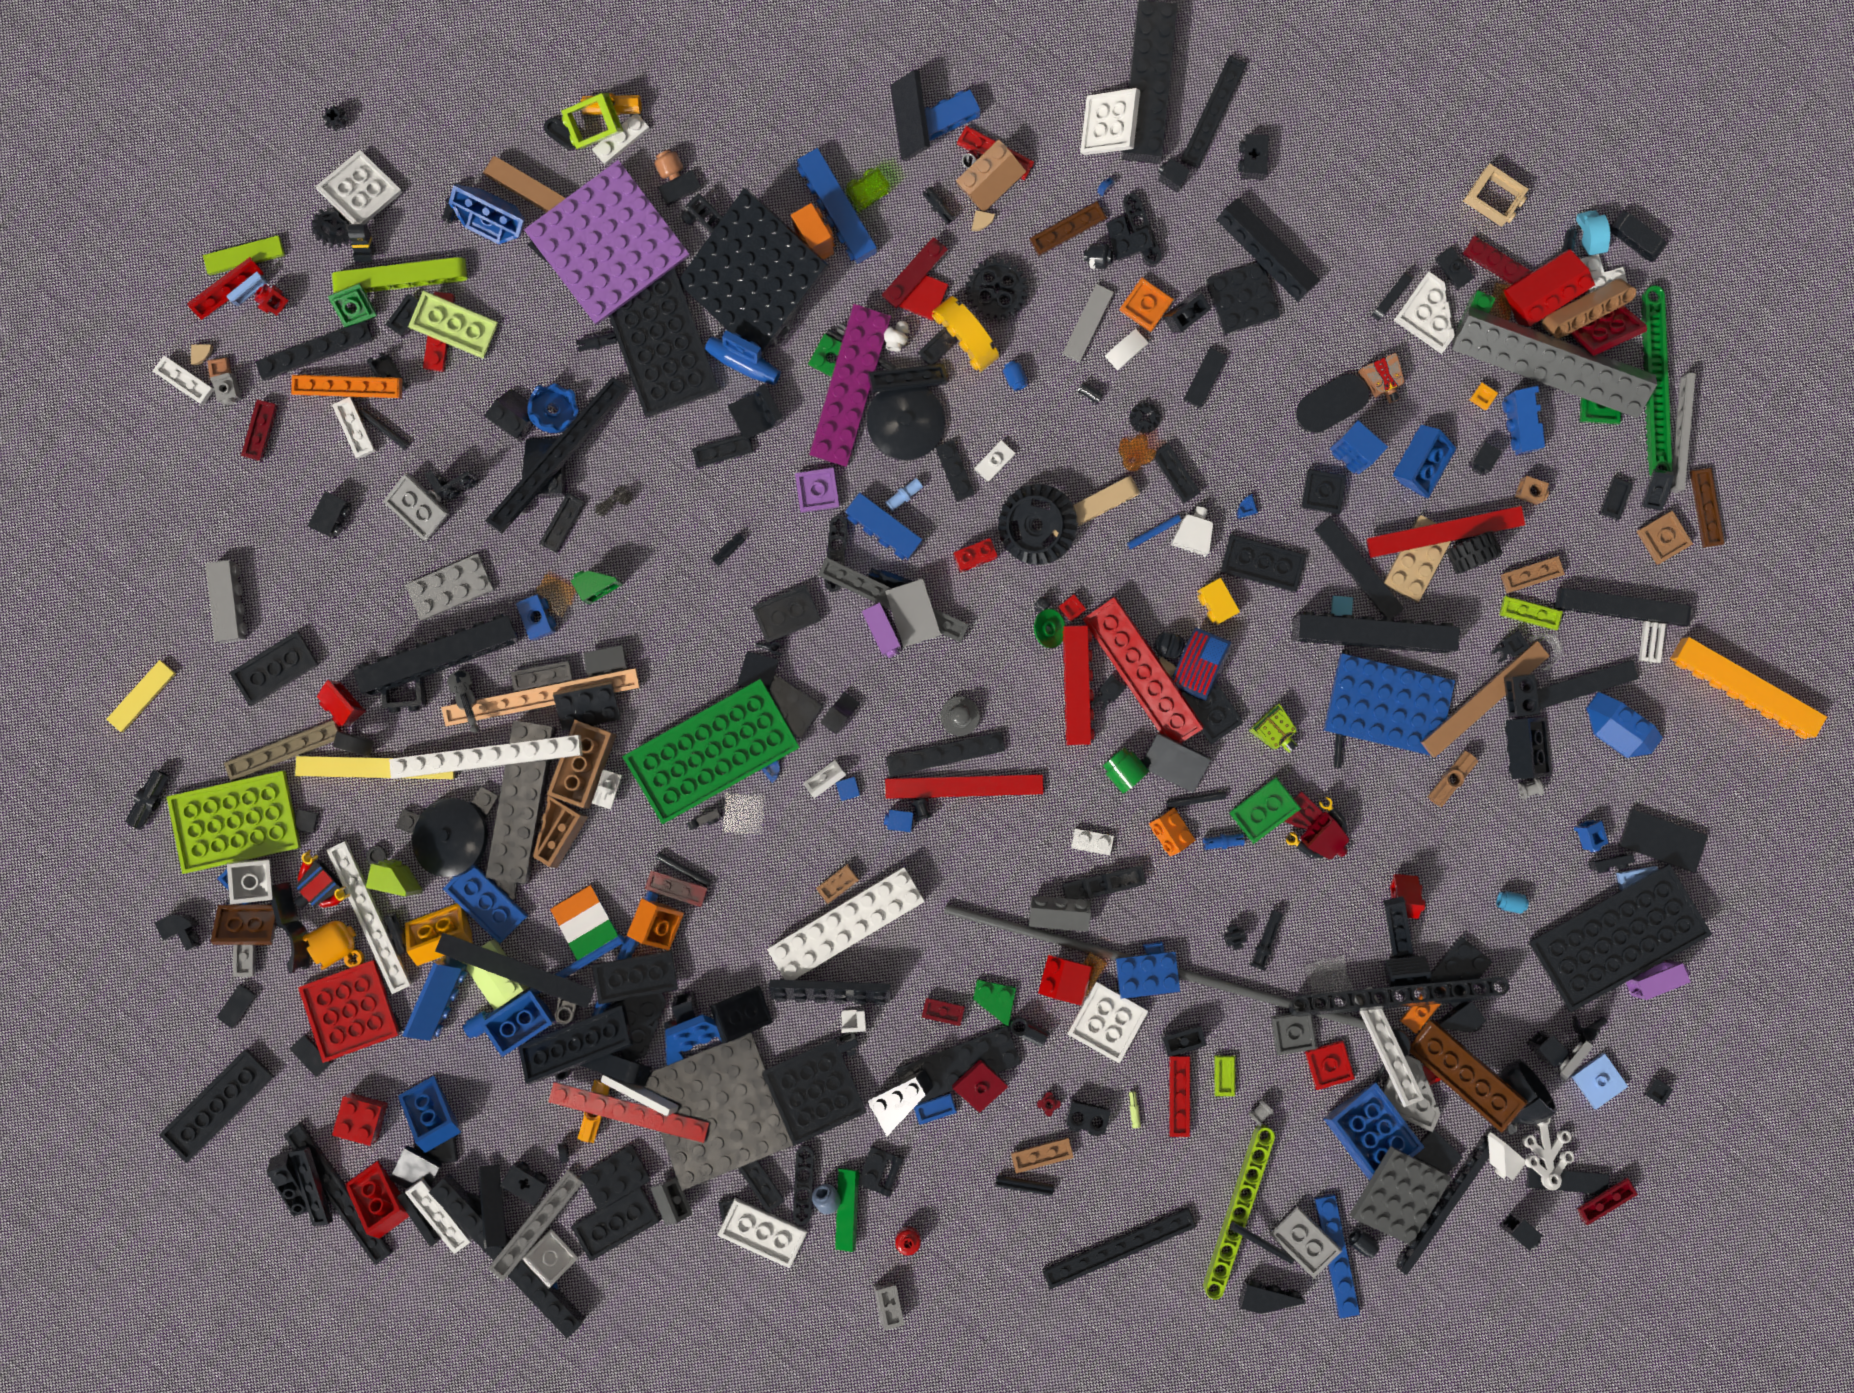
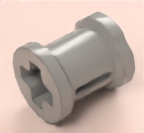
M1534 778L1533 781L1524 784H1517L1519 795L1524 800L1529 796L1535 794L1542 795L1544 793L1539 778Z
M1262 1099L1252 1112H1248L1250 1117L1259 1126L1262 1125V1121L1267 1116L1274 1113Z

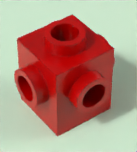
M266 284L256 291V297L254 298L259 303L257 306L266 314L270 311L278 316L288 302L282 296L283 291L274 285L269 287Z

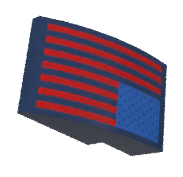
M1195 627L1172 678L1178 689L1207 701L1232 650V642Z

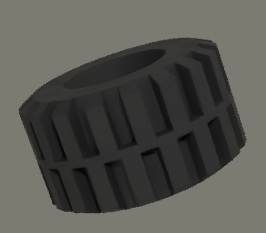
M1493 531L1485 532L1449 548L1446 552L1456 574L1464 573L1503 554Z

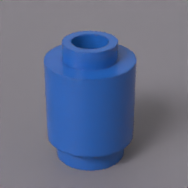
M1011 361L1004 365V376L1009 387L1013 388L1014 392L1028 386V379L1020 362Z

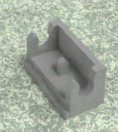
M887 1282L885 1286L873 1285L880 1324L883 1329L888 1330L903 1326L904 1321L896 1284L893 1285L891 1282Z

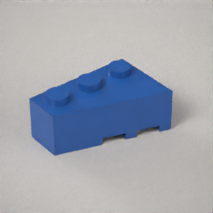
M1538 386L1516 390L1506 396L1502 402L1503 411L1507 414L1508 419L1506 422L1507 430L1511 432L1512 437L1511 448L1515 451L1516 455L1535 452L1545 448L1543 424L1539 423L1537 411H1541L1540 404L1536 405L1535 393L1539 392Z

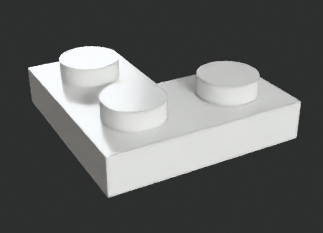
M1599 254L1580 259L1589 268L1595 286L1587 290V295L1616 279H1623L1627 282L1623 267L1604 272Z

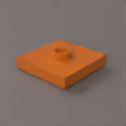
M1141 278L1119 311L1149 332H1152L1174 299L1144 278Z

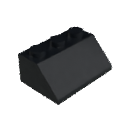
M1547 717L1506 720L1505 733L1508 739L1507 753L1510 760L1509 773L1511 774V779L1552 776Z

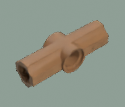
M1464 750L1448 771L1442 774L1441 780L1427 796L1429 800L1442 807L1454 791L1464 783L1466 776L1478 763L1476 757ZM1452 773L1456 776L1454 784H1451L1449 781Z

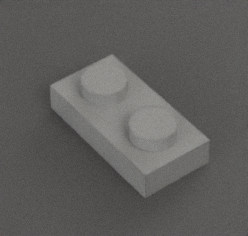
M233 945V977L255 976L256 945Z

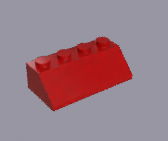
M1568 249L1503 291L1517 323L1530 327L1595 286L1589 268L1571 249Z

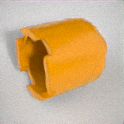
M331 921L305 934L303 940H308L310 946L307 947L310 956L316 964L321 963V970H324L354 950L355 940L353 937L356 936V933L351 925L347 927L341 921Z

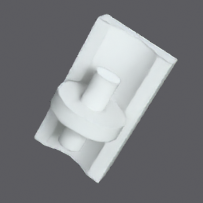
M602 770L592 804L612 809L623 775Z

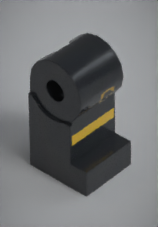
M349 224L348 236L353 249L354 262H372L375 247L367 224Z

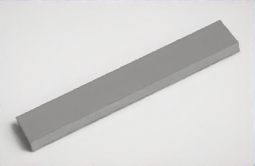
M1688 373L1680 378L1672 472H1674L1675 477L1670 488V492L1673 493L1685 490L1695 373Z
M568 1169L487 1269L504 1281L582 1185L583 1181Z

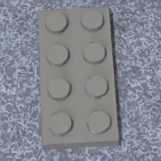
M479 554L406 584L420 621H425L494 591Z

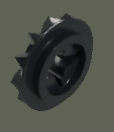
M1146 402L1135 405L1130 412V424L1137 432H1153L1159 426L1161 420L1158 407ZM1141 412L1145 415L1151 412L1150 417L1148 418L1150 420L1149 422L1144 420L1139 423V421L1142 418Z

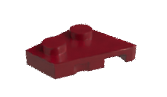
M1300 791L1294 797V800L1301 809L1284 822L1308 830L1323 812Z

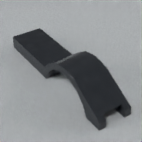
M285 882L272 885L271 903L278 927H281L287 933L291 943V956L287 962L289 974L296 972L297 968L302 967V970L308 969L310 954L307 947L310 945L308 940H303V936L308 932L302 922L298 920L290 884Z

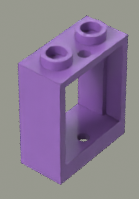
M878 603L863 610L862 614L883 657L888 656V658L899 654L898 650L901 649V646L881 604Z
M1665 960L1627 981L1626 985L1631 996L1648 1000L1690 983V972L1683 963Z

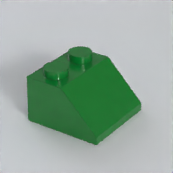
M588 570L576 573L573 576L574 579L570 580L581 600L588 605L623 585L615 577Z

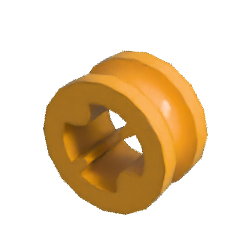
M354 949L349 955L344 957V963L351 968L364 962V954L358 949ZM351 954H357V963L350 961L352 959V957L350 956Z

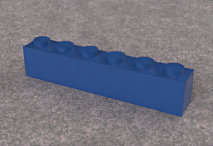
M816 148L797 159V170L800 176L807 179L808 183L806 185L810 193H815L818 200L816 202L820 210L826 211L828 215L826 219L831 228H836L838 232L836 236L839 242L846 245L847 250L845 251L851 261L855 260L856 264H859L875 255L877 247L819 149Z

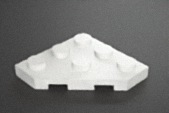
M1428 272L1394 321L1442 354L1454 338V330L1450 321L1451 314L1445 294V282Z

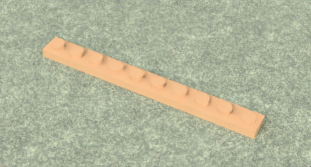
M632 668L477 699L472 709L476 720L555 705L553 692L612 681L615 692L640 688L637 669ZM457 704L441 707L445 726L468 722L465 711L459 709Z

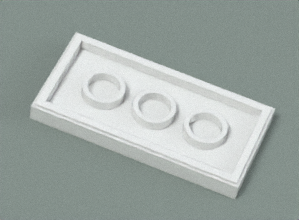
M735 1197L717 1236L790 1268L807 1234V1230Z

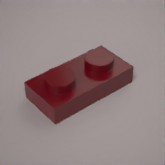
M926 997L922 1018L960 1026L965 1006Z

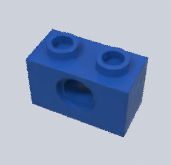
M537 594L516 603L530 640L536 641L556 633V621L553 616L549 615L548 609L550 607L545 597L543 598ZM537 612H540L542 615L539 622L534 620V615Z

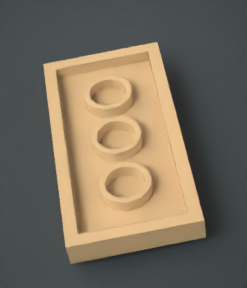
M1419 515L1412 529L1437 523ZM1450 542L1399 552L1383 583L1388 588L1418 603Z

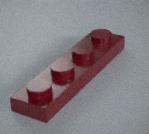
M1476 236L1472 237L1462 253L1511 285L1532 272Z

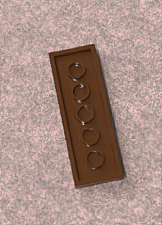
M1433 1019L1428 1021L1411 1043L1410 1053L1501 1133L1505 1132L1527 1105L1528 1101Z

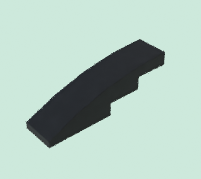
M1138 865L1063 883L1062 888L1066 899L1078 900L1111 894L1146 885L1147 883L1143 867Z

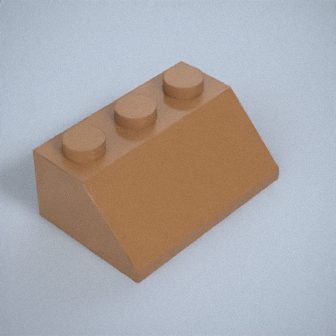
M998 139L956 180V183L982 212H986L1026 171L1008 148Z

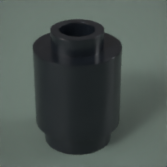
M1355 1229L1349 1235V1244L1364 1257L1373 1258L1378 1253L1380 1246L1377 1244V1241L1363 1229Z

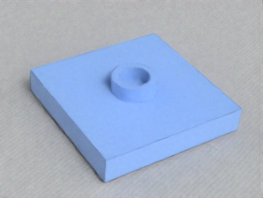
M1604 1053L1571 1075L1594 1109H1598L1628 1087Z

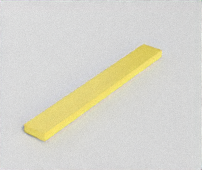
M296 756L295 776L391 778L389 759L393 758ZM455 771L406 778L455 779Z

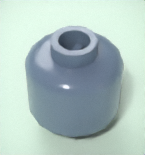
M822 1184L812 1193L813 1204L820 1213L831 1214L839 1208L841 1202L840 1195L832 1185Z

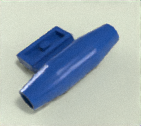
M726 330L722 339L710 337L706 343L705 351L724 365L764 383L775 385L778 382L781 371L761 357V348L755 342H748L742 339L739 334Z

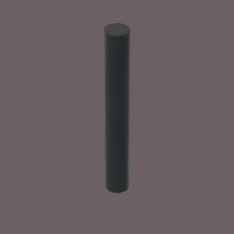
M365 408L360 410L359 414L401 448L406 450L410 444L369 411Z
M1222 791L1166 801L1167 808L1170 809L1226 799V793Z
M661 852L655 858L705 887H708L711 880Z

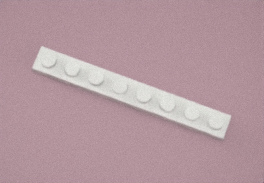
M347 841L327 849L342 885L346 887L344 888L346 894L350 893L351 895L348 899L391 993L394 994L411 986L412 983L369 889L366 888V882Z

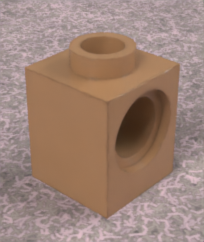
M1525 476L1520 479L1515 498L1538 505L1547 499L1549 483ZM1531 487L1537 490L1536 496L1531 493Z

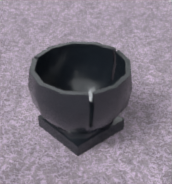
M1517 1059L1509 1063L1498 1074L1501 1079L1528 1101L1527 1105L1506 1129L1510 1135L1517 1132L1519 1124L1537 1125L1548 1120L1557 1112L1556 1104L1536 1073L1522 1060Z

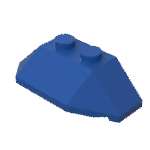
M453 185L449 205L454 209L465 228L499 245L520 237L525 218L515 205L480 188Z
M1597 692L1586 707L1593 734L1626 758L1652 754L1663 739L1655 725L1624 703L1605 694Z

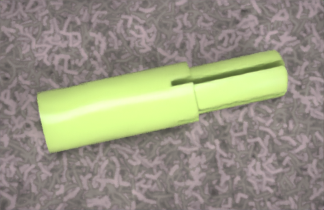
M1131 1091L1129 1096L1132 1128H1140L1141 1122L1136 1092Z

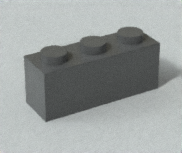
M1031 896L1029 927L1089 931L1091 901L1062 897Z

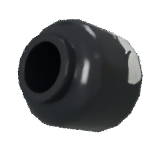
M1091 243L1088 250L1084 251V262H1087L1091 269H1107L1113 262V249H1110L1106 243Z

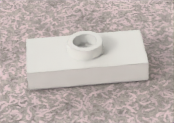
M1001 440L974 470L989 483L1010 461L1015 452Z

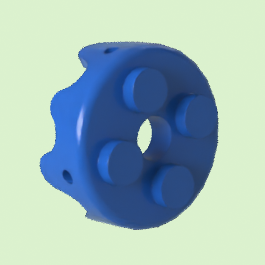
M556 383L547 387L539 384L535 387L528 401L527 412L530 420L537 428L548 433L565 431L577 417L578 407L575 401V393L573 390L564 389ZM554 407L557 409V413H549L547 408Z

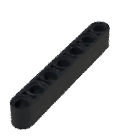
M1557 588L1555 609L1676 626H1690L1693 607L1685 604L1567 588Z

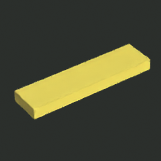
M159 660L106 720L120 732H124L177 673L163 661Z

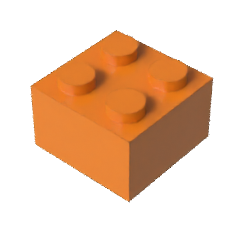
M641 898L627 936L641 944L670 950L684 913L669 905Z

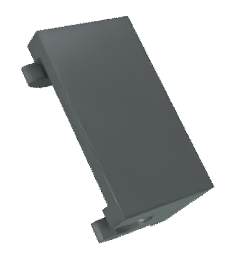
M623 645L584 653L586 673L589 677L629 669Z

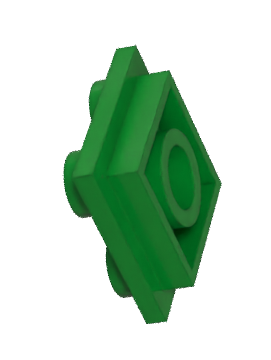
M360 283L328 295V299L345 328L377 316ZM347 303H354L357 310H350L347 307Z
M824 334L808 365L831 377L836 361L829 363L826 357L829 354L838 356L841 342Z

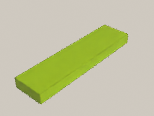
M274 236L205 254L203 259L207 274L214 275L233 270L249 257L255 263L283 257L285 253L281 237Z

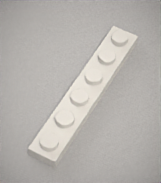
M1355 996V1002L1358 1005H1363L1362 998ZM1383 1010L1360 1011L1403 1107L1424 1100Z

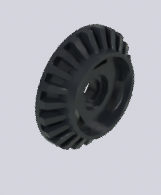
M1033 484L1019 488L1007 498L1008 500L1003 504L1002 511L999 514L998 531L1000 532V539L1005 545V549L1014 558L1027 564L1045 565L1057 561L1070 550L1078 532V517L1073 503L1062 491L1049 485ZM1033 499L1050 503V510L1032 506ZM1035 519H1040L1043 523L1040 530L1033 528V521ZM1013 521H1018L1022 536L1021 540H1017L1014 534ZM1056 530L1059 533L1058 536L1046 548L1043 542Z

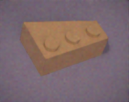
M548 795L546 812L543 814V824L538 835L533 857L548 867L558 868L588 817L560 799Z

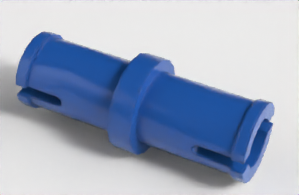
M1240 833L1234 835L1220 834V836L1209 838L1204 837L1203 844L1205 845L1203 847L1204 850L1216 848L1224 850L1227 847L1244 846L1245 841L1242 839L1244 835Z

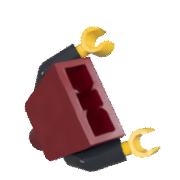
M1325 797L1329 801V805L1324 807L1320 801L1319 805L1327 809L1329 813L1325 811L1300 837L1301 842L1298 840L1295 832H1290L1295 837V840L1289 841L1286 838V842L1289 845H1296L1297 849L1309 858L1322 859L1325 857L1330 860L1336 855L1343 857L1347 854L1348 848L1345 845L1349 842V838L1346 835L1348 828L1345 817L1336 807L1333 808L1332 800Z

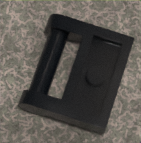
M871 1145L859 1177L858 1185L891 1197L893 1192L891 1189L899 1167L903 1165L904 1158ZM887 1160L893 1162L885 1185L881 1186L879 1182Z

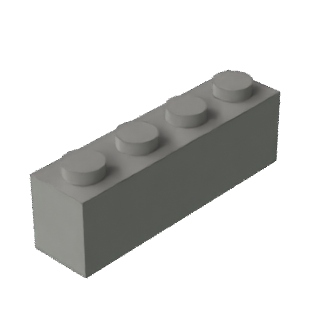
M230 560L205 563L215 642L225 643L246 640L247 627L243 623L245 610L240 598L242 587L238 582V576L240 575L239 566L236 565V562Z

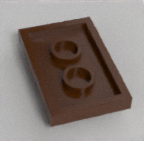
M218 905L210 942L212 945H273L277 923L272 905Z

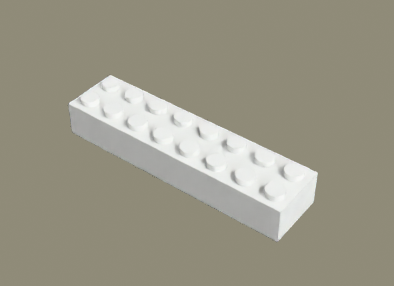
M904 866L770 946L767 951L785 980H794L925 902Z

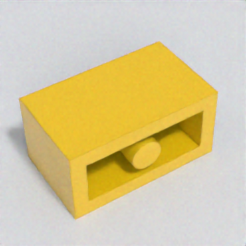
M1221 578L1197 591L1199 593L1197 595L1199 602L1202 606L1205 605L1209 611L1207 612L1208 618L1212 623L1215 622L1216 625L1240 612Z

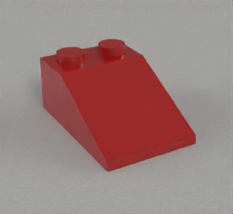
M376 1161L345 1184L367 1235L381 1238L409 1217L397 1199V1196L401 1194L394 1182L390 1180L389 1175L379 1161Z

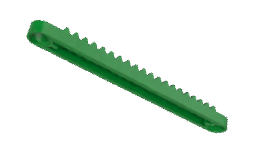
M1651 286L1643 292L1641 321L1647 325V332L1642 333V344L1644 345L1642 352H1644L1643 367L1645 368L1644 371L1655 374L1657 386L1645 405V414H1647L1645 418L1647 422L1646 437L1648 439L1646 441L1648 445L1646 452L1648 453L1647 460L1650 476L1653 469H1656L1658 465L1663 466L1665 471L1672 472L1665 293L1659 286ZM1650 292L1657 293V301L1650 300Z

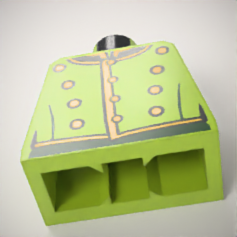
M1280 704L1272 707L1248 729L1273 750L1282 745L1290 753L1297 747V744L1291 738L1297 730Z

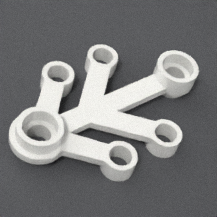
M1551 1118L1535 1125L1540 1129L1542 1147L1536 1143V1138L1532 1135L1523 1136L1522 1144L1525 1147H1529L1545 1161L1544 1168L1540 1165L1537 1156L1530 1155L1525 1159L1526 1166L1534 1169L1541 1176V1182L1548 1190H1557L1562 1182L1560 1175L1567 1163L1574 1161V1154L1570 1151L1561 1152L1560 1160L1554 1167L1553 1160L1563 1144L1570 1142L1571 1134L1568 1131H1559L1556 1140L1551 1146L1548 1124Z

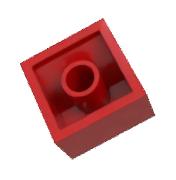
M327 680L317 695V698L320 700L319 705L325 711H330L333 715V721L338 726L349 727L366 712L341 682Z
M1048 955L1038 994L1083 1006L1093 967L1060 956Z

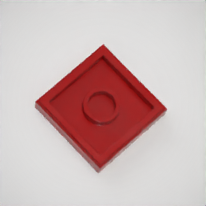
M926 275L899 307L934 321L932 317L934 313L932 311L941 304L948 284Z
M1343 1040L1304 1051L1316 1090L1355 1079Z

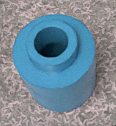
M1509 891L1499 892L1496 901L1497 907L1501 908V910L1518 914L1526 911L1529 904L1524 894Z

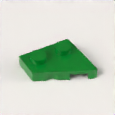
M977 979L973 1000L1008 1026L1016 987Z

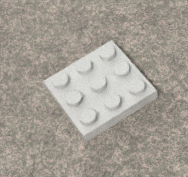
M1133 88L1087 96L1081 154L1091 155L1134 149L1140 90Z
M361 150L316 185V189L352 224H366L402 194L401 189Z
M1095 981L1067 1034L1120 1064L1148 1010L1126 998L1120 999L1118 993Z

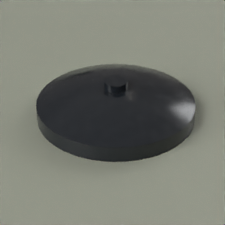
M925 387L879 392L872 400L868 409L867 431L874 446L887 457L899 461L917 460L929 454L939 443L945 426L944 411L937 397Z
M445 798L429 805L421 813L412 835V847L419 864L427 872L446 878L458 877L472 870L484 855L488 841L487 824L482 813L470 802L458 798Z

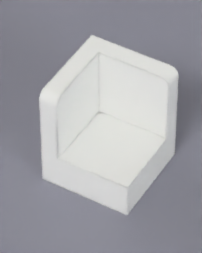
M865 1009L843 1010L841 1012L842 1033L866 1031Z

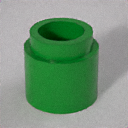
M1125 746L1102 765L1107 771L1105 774L1122 794L1136 785L1150 771L1133 751L1129 752Z

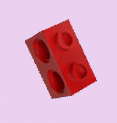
M991 538L953 553L960 573L997 559V553Z

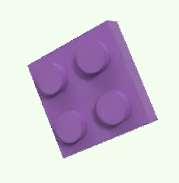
M834 468L795 473L801 513L839 507Z

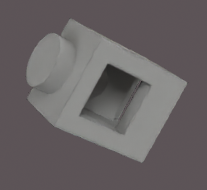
M226 373L210 377L218 402L224 405H232L236 403L235 401L242 399L236 376Z

